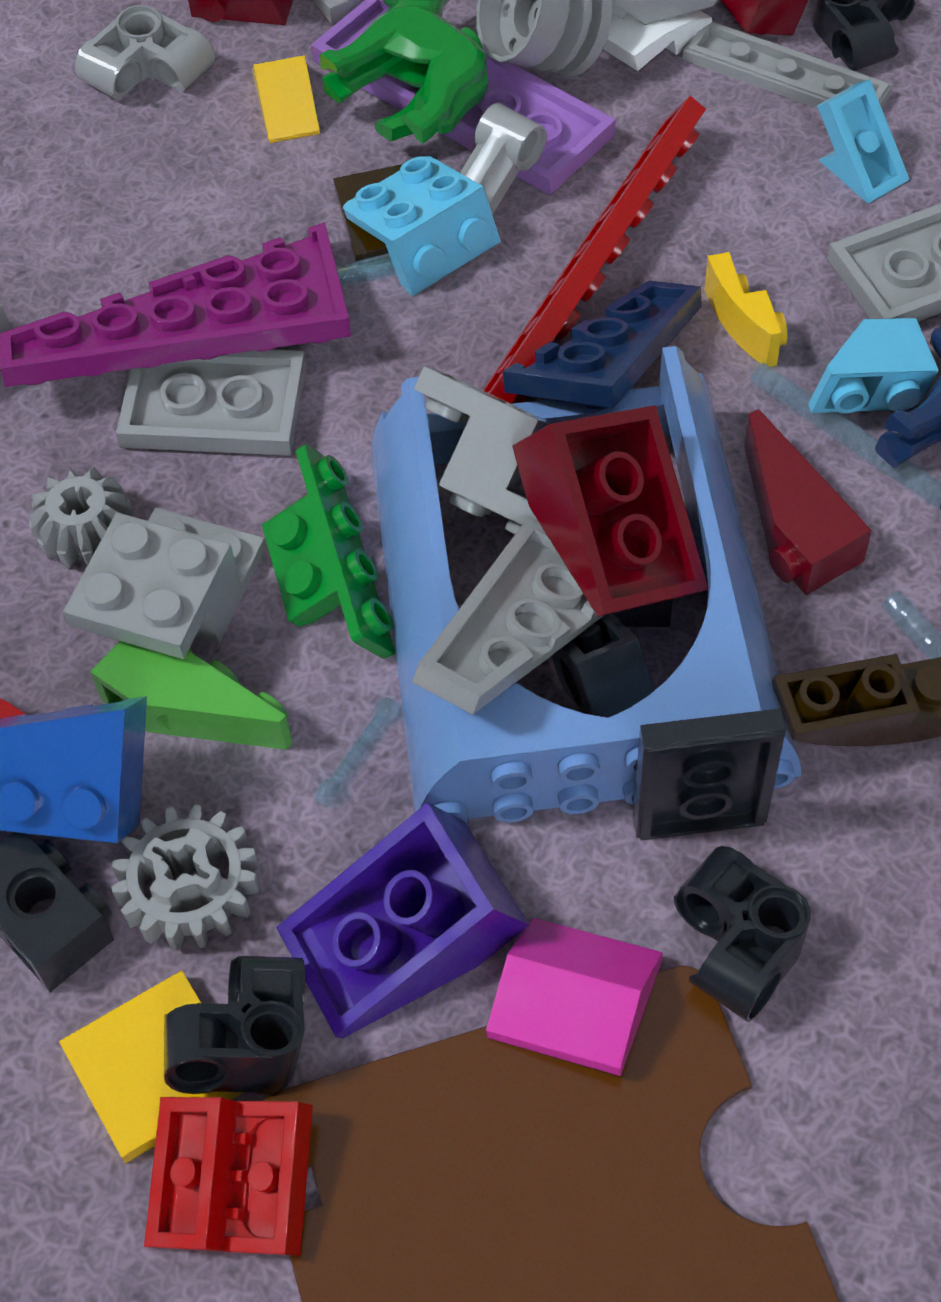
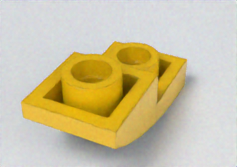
M730 252L708 255L704 291L717 318L728 334L753 359L766 368L777 366L780 346L786 345L788 338L787 325L781 311L774 312L767 290L750 292L746 275L744 273L737 274Z

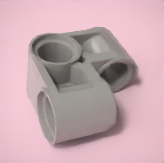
M135 5L121 11L117 18L98 35L85 42L76 56L75 74L78 79L116 100H120L140 81L143 82L147 77L152 80L157 79L183 93L215 63V55L209 42L195 29L179 24L159 13L153 7Z

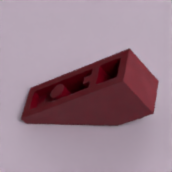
M759 409L751 412L748 417L744 447L768 548L769 562L775 574L783 582L789 583L794 581L802 592L808 595L864 562L872 530Z

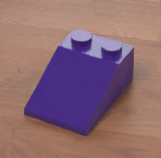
M427 802L276 928L291 956L303 958L305 982L335 1037L343 1039L475 969L530 924L465 821Z

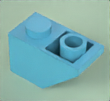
M863 319L828 364L808 403L811 413L839 412L846 414L855 411H905L919 405L939 370L917 319Z

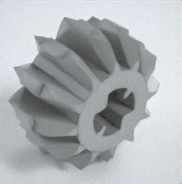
M70 467L67 479L57 481L47 477V492L32 494V508L34 511L29 514V526L33 536L38 539L41 551L47 555L48 559L59 556L60 562L69 570L78 561L79 556H83L85 563L89 564L116 512L133 516L134 513L130 500L126 499L122 486L116 481L115 477L103 479L102 474L95 467L84 476H79Z

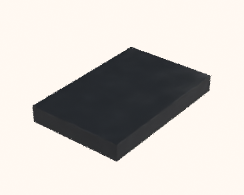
M781 708L640 725L633 808L636 838H640L641 841L764 826L768 818L786 733Z

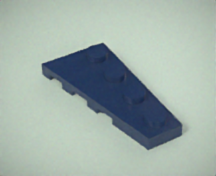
M650 280L605 307V318H597L591 321L584 320L573 327L572 339L559 347V344L549 342L535 351V363L525 368V365L515 363L503 371L504 392L581 403L583 407L592 410L614 408L662 353V347H667L702 307L701 286Z

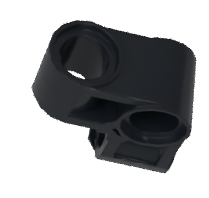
M817 0L813 27L819 37L832 51L833 57L835 59L840 57L850 70L857 71L897 55L899 49L895 44L894 33L889 22L896 19L900 22L906 20L914 9L915 1Z
M720 846L710 853L680 887L673 897L674 905L680 916L692 928L718 941L708 954L698 973L689 977V982L746 1022H750L761 1012L775 992L778 984L796 964L810 924L811 908L806 898L797 890L786 886L754 865L741 852L731 847ZM765 926L778 927L782 929L784 933L771 931L767 929Z
M238 956L230 962L228 1004H186L175 1008L168 1014H164L165 1083L171 1089L187 1094H203L208 1092L270 1094L277 1093L287 1087L294 1076L305 1031L303 1013L305 967L303 958ZM259 1045L272 1046L277 1050L264 1049Z

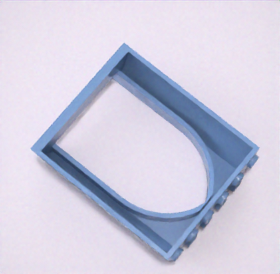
M677 346L662 347L659 386L631 389L614 408L592 410L583 407L581 403L553 399L515 403L513 405L549 421V424L656 405L664 436H671L690 525L708 585V590L705 591L706 614L702 627L681 665L649 696L609 718L584 714L561 707L537 696L517 682L472 715L412 683L419 662L459 610L450 578L434 464L450 462L467 423L465 424L460 421L457 423L436 413L427 414L424 407V394L414 390L419 377L407 378L402 383V395L388 413L382 411L378 419L371 444V457L390 613L393 622L392 630L415 812L428 802L465 821V823L468 822V819L494 816L500 822L512 823L525 820L535 810L560 807V810L567 814H582L595 809L599 802L625 799L626 803L634 806L640 725L781 708L772 684L774 676L778 675L776 662L710 390L702 373L698 374L685 361L683 351ZM784 715L786 733L774 789L790 784L795 777H801V766L795 741L792 740Z

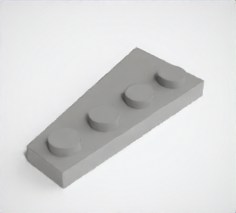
M529 517L526 519L419 662L412 683L473 715L603 617L596 615L540 523Z

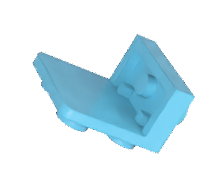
M431 156L415 157L406 161L398 172L379 183L369 184L361 188L357 192L356 197L346 202L343 206L347 219L386 244L398 280L411 296L418 294L501 242L484 187Z

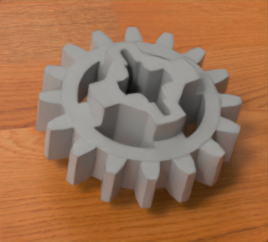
M193 805L188 818L179 819L174 808L169 807L166 808L165 812L166 823L157 826L153 821L145 818L141 821L145 833L141 840L127 836L122 840L129 859L113 860L112 869L119 882L111 886L112 893L118 906H123L121 912L127 925L130 928L140 925V930L146 942L152 944L162 933H165L171 950L178 951L183 943L184 936L193 935L196 944L201 949L207 947V931L213 928L225 937L232 934L227 919L231 914L246 918L249 916L251 911L247 899L243 895L259 893L258 879L256 873H253L254 870L259 868L254 848H247L249 842L245 830L242 826L230 830L225 813L218 812L208 822L205 821L201 806ZM221 854L229 861L227 879L223 878L220 870L217 869L220 864L219 857ZM194 870H196L198 875L194 874L193 876H191ZM146 874L151 876L154 881L149 888L152 894L149 901L144 896L143 891ZM179 874L180 876L175 881L173 875L177 876Z

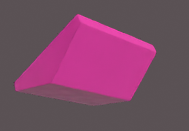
M532 918L529 923L530 925L522 932L507 954L486 1028L487 1038L621 1076L663 961V952Z

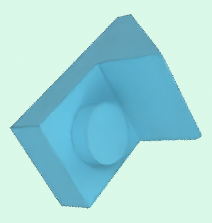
M870 79L858 82L817 105L835 150L820 158L819 161L865 202L871 203L910 180Z

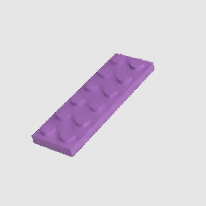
M364 0L311 44L313 61L320 64L319 55L326 50L337 51L350 45L389 7L383 0ZM486 54L489 89L485 92L484 99L462 117L452 132L443 135L473 152L477 146L475 143L477 125L485 111L495 103H501L544 126L547 131V141L540 158L529 170H520L516 177L551 195L615 136L616 119L516 65L489 58ZM387 75L362 89L401 111L407 107L420 88Z

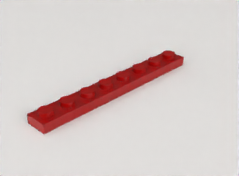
M691 95L663 121L483 391L511 404L523 403L528 396L504 392L503 371L515 363L525 365V368L535 363V351L549 342H553L555 337L558 340L563 339L576 324L581 314L574 308L580 299L584 302L589 300L601 286L606 276L599 270L605 262L609 265L612 264L623 252L630 241V238L624 234L629 226L635 228L654 205V202L648 196L652 190L658 193L667 184L677 170V167L671 163L674 157L681 158L699 137L700 133L694 127L706 108Z

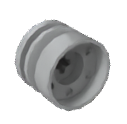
M478 0L476 19L478 37L483 50L489 58L507 64L526 68L534 67L544 72H553L562 76L572 77L584 73L596 62L603 50L612 23L613 0Z

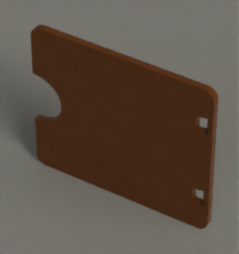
M677 966L658 972L621 1076L487 1038V1026L283 1089L277 1093L270 1094L263 1100L298 1101L313 1105L308 1168L312 1167L322 1205L304 1211L301 1255L290 1256L302 1302H840L808 1222L789 1226H771L747 1220L723 1205L713 1194L705 1180L700 1161V1145L704 1130L712 1116L724 1103L734 1096L751 1089L752 1084L719 1002L689 982V977L697 974L699 971L694 967Z

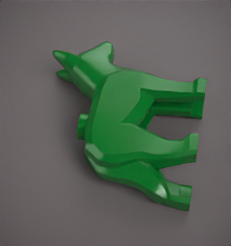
M383 0L389 9L378 16L354 42L337 51L328 49L319 55L321 68L335 71L329 72L322 77L323 89L329 97L340 104L361 88L387 75L420 88L406 108L392 116L382 118L374 124L377 133L390 142L414 133L416 139L424 144L437 132L439 134L452 132L462 117L484 99L485 92L489 89L486 53L482 50L480 39L473 30L468 27L459 30L442 18L443 8L449 0Z

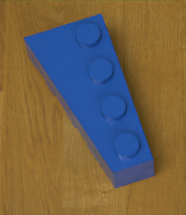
M147 696L125 699L116 703L95 706L92 704L66 708L62 711L35 715L24 714L0 719V831L118 843L140 825Z

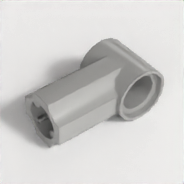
M501 103L491 105L482 115L475 132V143L477 146L460 173L484 187L492 215L520 170H529L540 158L547 141L546 128Z

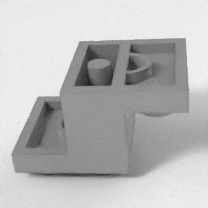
M424 366L414 387V390L429 396L424 407L454 422L467 423L439 483V486L453 492L449 502L479 517H483L484 514L490 515L494 511L509 519L505 529L513 534L517 533L528 517L538 522L529 507L525 490L519 487L522 480L512 445L546 427L549 421L443 371Z
M154 508L148 521L116 512L63 610L67 625L181 659L185 658L195 637L220 644L267 548L265 538L159 508Z

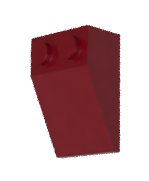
M656 405L551 423L512 445L529 507L598 617L708 590Z

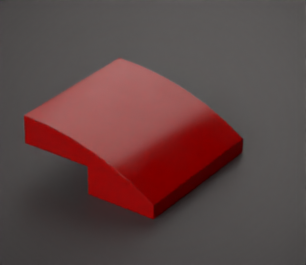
M160 1097L144 1247L300 1256L313 1105L298 1101H234L221 1097Z

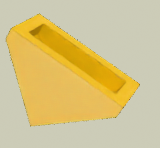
M305 55L254 64L252 74L269 143L320 134Z

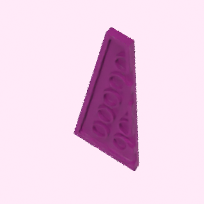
M325 222L308 227V237L285 245L284 240L279 237L262 243L263 252L261 254L243 260L227 255L148 282L150 292L127 300H124L120 292L101 298V308L77 317L72 313L63 311L0 333V369L5 387L23 384L38 385L50 380L78 376L93 377L105 372L139 367L154 368L167 363L194 359L210 360L221 355L249 351L264 352L276 347L310 342L325 343L332 339L351 337L349 315Z

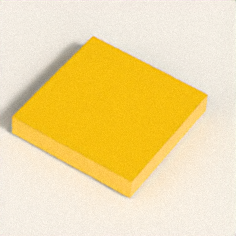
M182 970L59 1041L125 1164L155 1146L160 1097H221L232 1100L244 1093L208 1092L203 1094H187L175 1091L165 1083L164 1014H168L175 1008L186 1004L201 1003Z

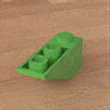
M119 641L90 671L99 696L106 704L147 696L145 731L284 750H287L293 743L287 721L288 713L275 698L264 692L255 695L240 685L235 674L224 664L216 660H212L208 664L193 654L191 648H189L185 658L181 659Z

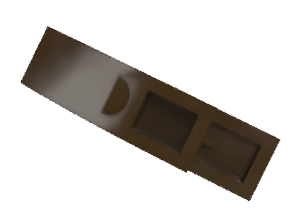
M892 654L776 675L772 680L775 694L794 741L829 746H877L918 742L941 736V657L901 664L898 655Z

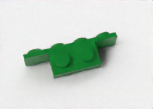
M304 444L296 450V455L308 494L262 524L288 621L298 627L314 623L341 606L352 641L382 659L388 658L395 654L389 632L393 629V622L389 612L378 597L374 581L378 578L377 570L370 557L365 553L359 533L363 531V525L357 512L350 505L345 486L348 485L347 474L336 458L331 455L325 457L308 444Z

